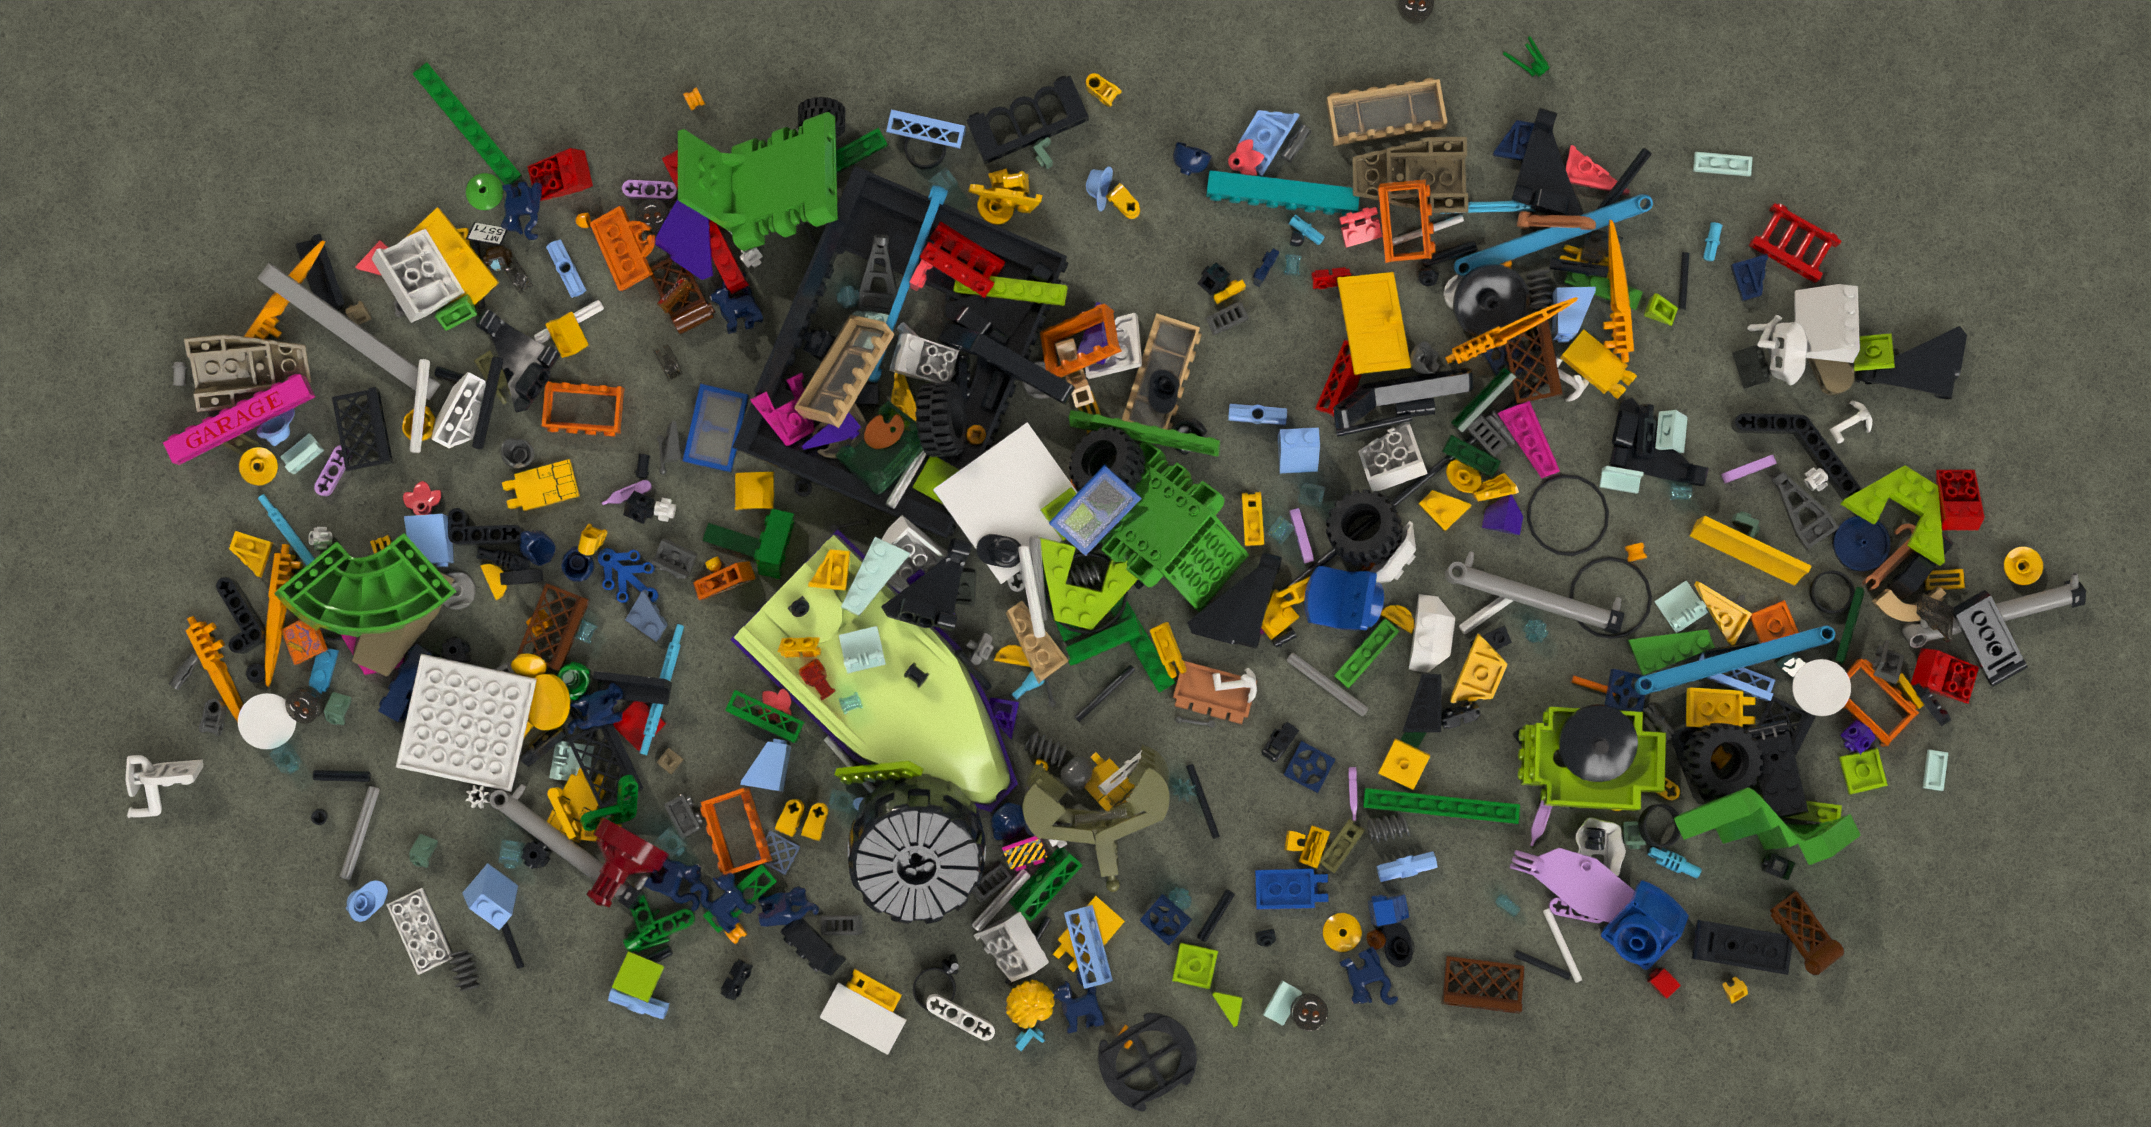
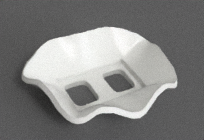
M1782 322L1775 326L1773 341H1777L1778 337L1784 338V348H1777V345L1776 349L1768 348V353L1771 357L1770 370L1771 374L1777 379L1786 381L1788 385H1793L1799 380L1805 370L1808 340L1806 333L1798 322ZM1776 356L1783 359L1781 368L1776 367Z
M1592 817L1587 818L1576 833L1575 839L1579 846L1578 853L1589 857L1593 854H1602L1604 856L1603 865L1616 876H1619L1621 864L1626 853L1621 827L1613 822ZM1586 828L1606 830L1604 850L1585 848V841L1587 840Z

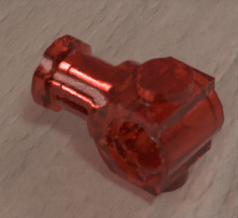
M815 658L799 669V674L808 686L816 688L821 700H824L836 691L826 680L827 672L819 659Z

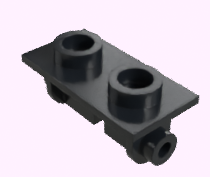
M1505 625L1482 635L1495 650L1512 643ZM1474 640L1470 641V648L1472 647Z
M1467 701L1462 703L1460 707L1443 710L1441 713L1443 728H1448L1449 730L1460 726V718H1463L1465 724L1478 720V717L1481 716L1480 708L1475 701Z
M738 958L729 972L734 978H726L721 987L722 991L720 994L727 999L736 1000L742 993L745 981L751 976L753 965L747 964Z

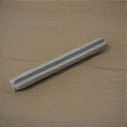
M1034 535L1029 538V546L1043 621H1046L1047 608L1041 539Z
M1291 653L1287 662L1359 715L1364 716L1367 713L1368 707L1296 654Z
M368 787L340 877L348 880L352 877L380 791L377 787Z

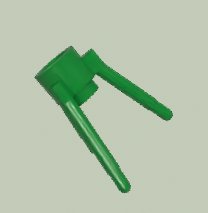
M1531 36L1528 37V40L1533 49L1528 43L1525 46L1535 59L1531 64L1532 69L1508 53L1503 52L1504 56L1529 72L1532 77L1535 74L1540 77L1550 68Z
M659 909L652 913L653 917H655L660 912ZM636 928L628 934L627 938L623 939V942L629 952L636 950L639 953L644 949L669 942L670 938L642 945L644 943L642 937L651 932L652 929L648 928L639 934V930Z

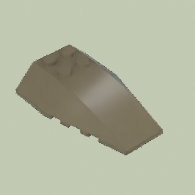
M1428 137L1420 141L1409 142L1397 147L1393 146L1385 150L1352 157L1353 196L1379 201L1378 187L1382 183L1426 179V185H1430L1431 196L1427 198L1428 204H1432V213H1468L1465 167L1467 137ZM1418 189L1388 192L1389 204L1420 211Z
M227 334L184 338L187 358L190 357L194 379V399L197 412L231 409L237 406V402L244 399L249 400L254 397L255 393L259 391L265 392L271 389L273 384L287 381V378L293 374H301L307 378L309 383L311 382L306 345Z
M440 572L452 586L454 579ZM442 605L425 617L405 625L402 629L386 633L362 634L360 637H357L352 662L388 677L402 660L404 654L415 644L421 633H424L430 622L437 617Z

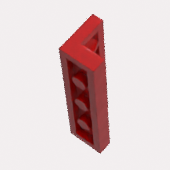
M1344 340L1315 408V410L1330 414L1333 417L1334 406L1356 390L1362 374H1354L1351 354L1346 356L1349 347L1347 340ZM1345 364L1344 371L1339 374L1340 366ZM1338 381L1337 388L1332 391L1333 383ZM1330 399L1331 402L1328 409L1323 408L1325 401Z

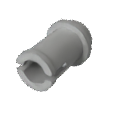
M174 362V366H172L174 369L173 385L186 386V363Z

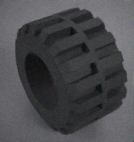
M828 97L806 99L798 106V129L800 126H803L804 120L829 112L835 116L836 138H838L845 132V106L838 102V100Z

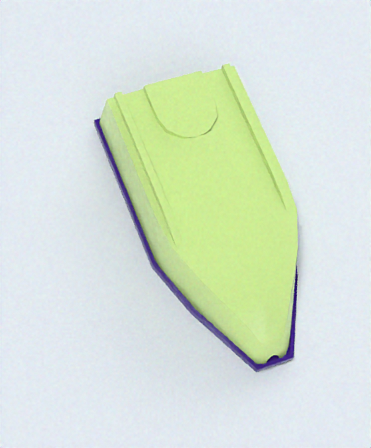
M837 529L730 640L780 689H785L791 699L853 760L864 765L911 761L923 768V774H930L932 777L940 778L947 782L951 781L961 788V791L970 802L975 803L977 808L992 812L1018 785L991 705L980 683L955 655V651L961 648L938 627L923 628L887 617L881 606L900 593L888 583L877 593L860 616L841 608L865 555ZM830 549L851 551L847 591L808 587V583L816 574L818 567L823 563ZM803 595L809 603V611L802 617H795L788 610V607ZM877 626L886 665L847 674L839 635ZM820 637L817 647H820L821 654L817 655V657H803L802 652H800V657L785 658V656H781V652H778L782 638ZM913 663H916V667L924 673L928 672L930 674L920 688L911 679L904 677L905 672Z

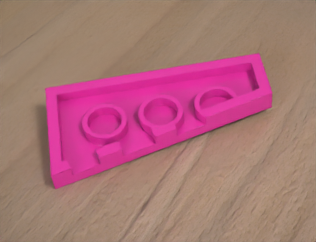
M1530 402L1497 413L1541 478L1560 472Z

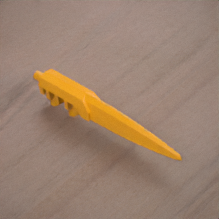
M1609 219L1610 305L1613 312L1610 314L1612 321L1603 322V329H1613L1611 337L1614 340L1605 341L1604 347L1605 349L1614 348L1613 354H1621V363L1629 362L1628 352L1634 351L1631 308L1622 252L1614 222Z
M321 241L288 276L302 284L326 241ZM274 292L244 337L266 340L269 334L278 339L282 332L274 328L280 321L275 316L283 313L289 301Z
M1578 298L1568 299L1530 314L1502 328L1498 326L1452 348L1453 354L1445 357L1448 364L1454 361L1460 364L1481 353L1487 352L1491 348L1502 346L1507 343V340L1561 312L1576 302Z
M282 544L281 553H274L269 587L265 637V682L267 687L270 686L282 639L281 629L284 627L286 606L277 598L275 592L289 581L291 576H294L293 568L302 569L303 562L294 561L296 555L289 554L290 545Z
M191 616L187 618L190 627L186 630V633L203 668L207 670L220 696L238 723V716L243 707V702L225 662L219 660L224 656L222 653L219 654L218 649L225 646V643L222 639L215 643L213 642L215 638L211 637L209 633L217 628L215 623L212 622L208 625L206 621L197 623L195 617Z

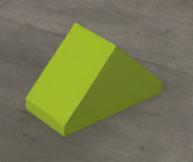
M1655 293L1649 299L1644 316L1672 326L1678 308L1661 295Z
M1213 992V997L1233 1027H1236L1243 998L1221 992Z

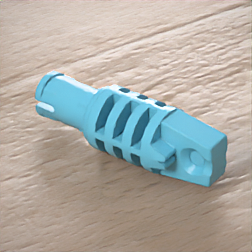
M1651 847L1647 854L1656 859L1655 863L1676 873L1683 872L1697 879L1702 871V868L1687 862L1685 857L1663 847L1661 850Z

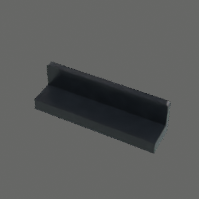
M321 234L313 235L310 241L300 242L295 245L300 261L317 244L323 241ZM324 245L306 278L312 293L336 310H341L345 303Z
M594 671L593 679L599 681L597 691L606 690L611 683H614L623 690V697L620 700L662 705L669 704L672 682L667 679Z

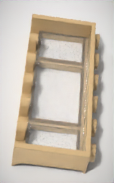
M1428 78L1418 83L1409 81L1399 86L1397 84H1390L1386 88L1379 89L1378 87H1371L1367 91L1352 90L1348 94L1333 93L1326 100L1333 146L1445 129L1447 125L1440 79Z
M1156 313L1142 356V366L1138 368L1122 417L1123 421L1138 422L1142 425L1158 426L1161 429L1171 430L1173 423H1170L1171 416L1176 415L1179 405H1175V408L1166 414L1156 412L1149 403L1150 378L1159 369L1173 371L1180 382L1177 397H1182L1184 387H1181L1183 379L1187 380L1190 369H1187L1188 363H1193L1196 354L1193 348L1195 344H1199L1202 335L1198 333L1200 327Z
M855 315L849 316L794 407L804 419L808 418L832 424L837 428L840 427L895 335L887 324L882 321Z

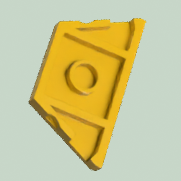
M1477 634L1451 694V703H1457L1456 701L1493 699L1508 665L1480 634Z

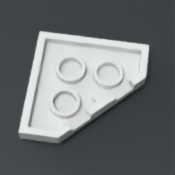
M1136 313L1116 318V332L1122 351L1108 357L1104 365L1094 363L1085 367L1088 379L1142 366L1138 315Z

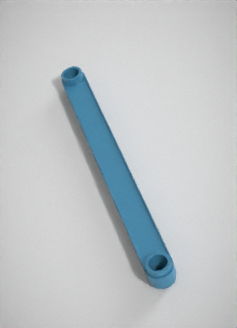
M933 185L928 199L931 202L886 323L892 332L939 204H944L948 190L938 185ZM885 352L867 381L878 383L882 373L880 365Z
M1639 194L1581 216L1593 219L1596 222V228L1594 229L1596 230L1609 225V219L1616 223L1649 211L1653 206V200L1646 194ZM1646 198L1647 204L1644 207H1640V201ZM1547 227L1460 258L1454 263V270L1458 275L1465 276L1476 267L1486 264H1501L1593 230ZM1462 263H1466L1467 268L1465 271L1460 272L1459 266Z
M1822 626L1642 676L1635 682V690L1641 695H1647L1826 645L1835 638V631L1830 626ZM1822 631L1828 634V639L1823 637ZM1645 682L1648 685V690L1643 689L1640 683Z

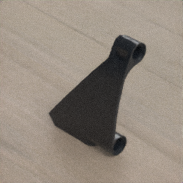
M1539 108L1511 200L1529 205L1533 210L1549 215L1581 216L1583 212L1570 183L1553 134V127L1558 113Z
M1263 552L1259 566L1187 622L1191 633L1229 644H1240L1257 649L1266 608L1274 580L1280 569L1282 557Z

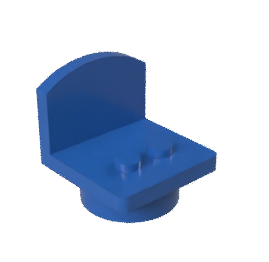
M1318 566L1312 573L1305 591L1304 605L1308 623L1341 630H1367L1368 627H1372L1378 621L1384 604V590L1381 583L1376 581L1377 574L1369 571L1347 572Z
M1641 880L1636 886L1631 901L1603 929L1601 937L1613 945L1622 958L1648 970L1682 936L1689 915L1666 892L1651 883Z

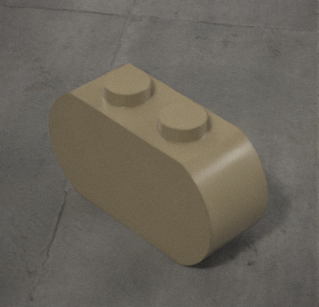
M1807 358L1823 393L1839 395L1852 386L1855 377L1854 368L1851 363Z

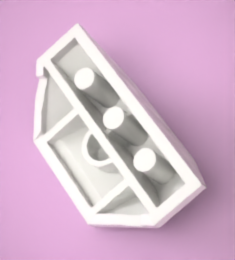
M467 372L453 386L435 419L432 440L447 448H451L473 439L486 387L484 380Z
M1411 521L1406 524L1403 532L1400 533L1402 539L1400 543H1396L1397 550L1395 552L1391 551L1389 553L1391 557L1387 560L1385 558L1381 559V563L1374 565L1369 571L1377 574V582H1391L1394 578L1398 580L1404 572L1402 567L1405 564L1410 565L1416 557L1413 554L1416 551L1413 523Z
M1418 594L1408 670L1428 673L1451 654L1455 617L1437 596Z

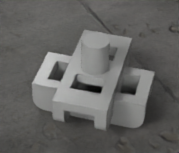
M987 633L982 634L978 643L969 640L966 645L974 650L969 658L974 665L980 664L982 660H987L994 648L990 645L992 636Z

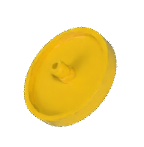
M541 674L534 677L537 681L528 720L540 730L557 729L565 722L569 714L570 695L565 683L558 676Z

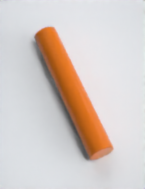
M1573 675L1571 683L1607 693L1608 686Z

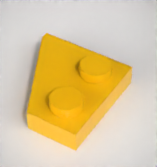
M1503 473L1481 483L1479 489L1471 494L1477 501L1516 494L1519 491L1517 485Z
M1433 490L1418 503L1444 531L1472 506L1470 503Z
M235 531L229 549L256 576L262 578L273 542Z
M830 549L823 563L818 567L816 574L808 583V587L847 591L851 551Z
M1277 589L1271 592V598L1261 627L1271 640L1299 618V615L1291 606L1281 609L1280 604L1286 600L1284 597H1276L1275 594L1279 592Z

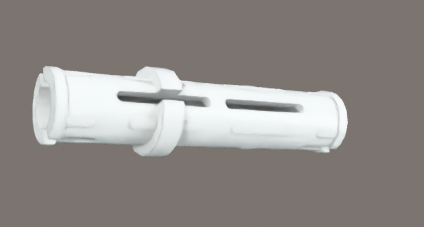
M1142 750L1131 760L1125 761V765L1098 786L1103 795L1106 796L1131 775L1134 767H1137L1136 764L1141 759Z

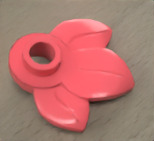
M1247 139L1238 144L1236 152L1229 156L1228 164L1232 170L1240 171L1241 174L1257 176L1255 167L1263 161L1265 156L1258 151L1252 150L1253 140ZM1236 158L1240 160L1238 165L1234 162Z
M421 481L414 487L413 492L404 493V504L407 508L413 509L415 515H430L432 507L439 504L441 500V491H431L429 485ZM422 505H425L422 510H419Z
M781 689L778 694L773 691H764L762 693L763 703L792 716L790 710L792 700L785 689ZM762 708L758 711L759 715L764 714ZM772 713L768 715L770 721L775 720L781 723L779 714Z

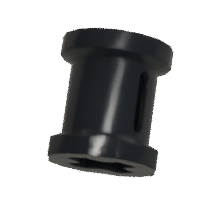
M913 663L905 672L904 677L911 679L920 688L930 674L928 672L924 673L916 667V663Z

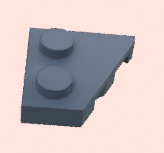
M643 590L625 620L657 642L668 624L664 617L660 615L656 604H652L648 597V591Z

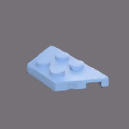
M1258 110L1241 137L1239 143L1252 139V150L1258 151L1265 156L1263 161L1255 167L1260 177H1263L1299 118L1298 113L1285 114L1282 112Z

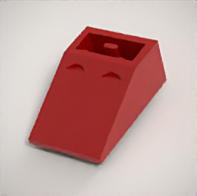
M569 148L527 166L531 185L534 183L542 184L540 201L580 192L593 187L585 150Z
M1936 470L1942 530H1979L1985 516L1975 470Z
M1921 648L1911 685L1915 686L1920 683L1923 689L1928 688L1931 693L1969 704L1979 667L1939 650Z

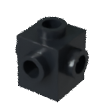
M1216 262L1211 267L1207 266L1202 271V277L1197 284L1212 296L1217 290L1222 291L1227 286L1228 282L1226 280L1230 273Z
M634 490L626 501L623 515L644 524L648 518L651 519L654 515L653 506L655 500Z
M455 636L446 639L447 643L441 644L443 659L462 663L471 661L469 655L471 649L469 643L464 641V639Z
M540 840L539 842L532 841L531 843L528 842L522 849L523 854L521 858L525 860L523 863L531 869L534 867L537 869L548 864L551 859L549 856L552 852ZM534 851L537 853L535 859L531 857Z

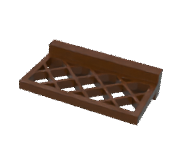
M1548 319L1536 325L1538 335L1534 340L1525 335L1527 332L1525 331L1521 333L1515 344L1509 340L1505 344L1510 371L1515 375L1520 366L1529 372L1523 381L1518 378L1513 380L1517 404L1563 395ZM1523 336L1532 341L1527 351L1517 346ZM1509 343H1510L1511 345H1513V348L1511 349V351H1510ZM1534 344L1542 348V353L1538 359L1529 353ZM1515 348L1525 353L1519 363L1512 359L1511 356ZM1527 355L1536 360L1531 370L1521 365ZM1538 362L1546 368V372L1542 377L1532 372ZM1530 374L1540 379L1534 389L1525 383ZM1543 381L1549 385L1550 393L1541 394L1536 389ZM1523 385L1532 390L1529 397L1520 399L1519 390Z
M546 583L517 655L526 654L523 653L525 645L533 642L537 651L533 655L538 654L542 658L541 653L551 649L554 655L551 663L546 661L545 663L548 667L560 671L565 664L590 600ZM549 588L556 591L558 599L548 602L546 594ZM567 597L577 599L574 607L566 609L563 599ZM560 601L564 611L554 615L550 605ZM547 606L551 617L541 620L538 613L540 609ZM565 613L568 622L559 628L555 617ZM553 619L557 629L547 633L543 622ZM540 624L544 634L534 638L531 630L534 626ZM558 631L561 637L560 642L552 645L548 635ZM546 637L550 647L539 651L536 640Z
M1446 956L1441 1004L1519 1014L1522 1012L1524 966ZM1450 961L1458 962L1463 969L1454 975L1450 970ZM1472 964H1477L1482 970L1475 978L1467 969ZM1492 966L1497 967L1502 973L1495 980L1487 972ZM1510 969L1519 970V978L1515 982L1506 974ZM1464 970L1472 979L1465 986L1457 978ZM1483 973L1491 981L1485 988H1482L1476 980ZM1502 976L1511 984L1503 991L1496 983ZM1453 979L1461 987L1456 993L1448 992V983ZM1473 981L1481 990L1476 995H1471L1466 989ZM1492 984L1500 992L1496 997H1490L1485 991ZM1513 987L1517 991V1000L1509 999L1504 992Z

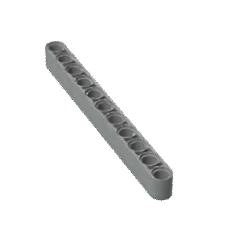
M271 263L266 265L258 280L416 391L417 366ZM428 376L426 395L428 400L431 399L441 385L431 376Z

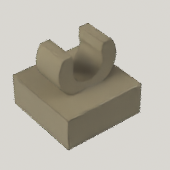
M358 301L359 304L355 306L349 305V308L345 309L348 318L358 325L372 320L370 312L362 301Z
M668 747L656 763L672 775L684 759Z

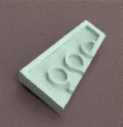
M875 537L841 608L860 616L911 553Z

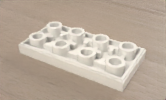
M423 888L386 904L418 975L454 958L449 957V954L452 953Z
M841 983L837 984L820 1016L821 1019L887 1055L907 1019L885 1009Z

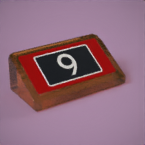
M682 277L660 299L657 306L667 313L689 291L692 285L686 278Z

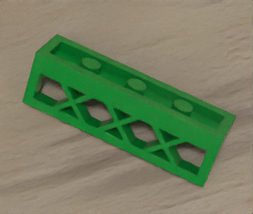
M1137 617L1066 647L1071 659L1068 660L1070 666L1144 635Z
M734 690L725 711L793 743L798 742L799 734L805 723L737 690ZM737 695L744 698L747 706L740 708L733 705ZM759 705L762 707L764 714L757 716L752 713L750 707ZM772 713L779 714L781 723L774 724L770 722L768 715ZM794 721L799 726L796 732L793 733L787 730L785 723Z
M1058 847L1010 899L1009 903L1031 923L1083 865L1064 847L1060 849ZM1072 860L1075 863L1070 870H1066V866ZM1056 877H1060V881L1057 884H1053V880ZM1043 891H1047V895L1039 899L1040 894ZM1034 905V909L1031 911V913L1029 915L1026 914L1025 911L1027 910V908L1029 906Z
M765 864L758 866L736 886L742 893L747 888H755L754 897L752 899H745L748 901V904L755 902L777 882ZM765 873L771 882L766 886H758V879ZM757 888H762V890L757 893ZM739 909L731 914H733V917H738L742 911ZM709 911L703 915L717 933L723 930L721 926L718 927L712 920L715 916Z

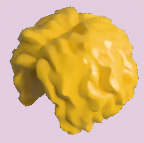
M1033 979L1030 982L1024 981L1023 984L1017 985L1009 993L1006 999V1013L1012 1019V1022L1017 1023L1019 1027L1024 1029L1033 1028L1037 1020L1044 1021L1052 1015L1054 994L1042 982Z

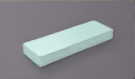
M1705 152L1694 153L1693 172L1751 176V156Z

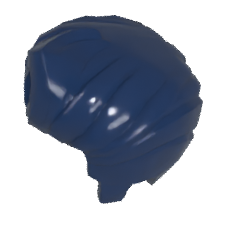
M541 530L524 531L521 533L520 551L527 560L537 566H542L552 561L556 546L547 534Z
M573 546L563 556L561 567L564 575L569 580L580 582L587 580L592 575L594 561L591 555L582 554L578 551L577 546Z
M1006 803L995 812L991 820L993 836L996 840L1014 839L1018 836L1026 823L1020 805Z

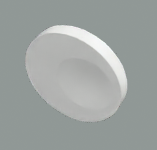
M1823 659L1813 660L1804 664L1796 672L1792 682V693L1796 703L1805 712L1816 716H1827L1838 712L1845 706L1850 697L1851 683L1845 670L1837 663Z
M268 693L249 699L241 708L238 716V728L244 740L259 749H274L286 743L292 736L296 726L295 712L290 709V703L281 696Z

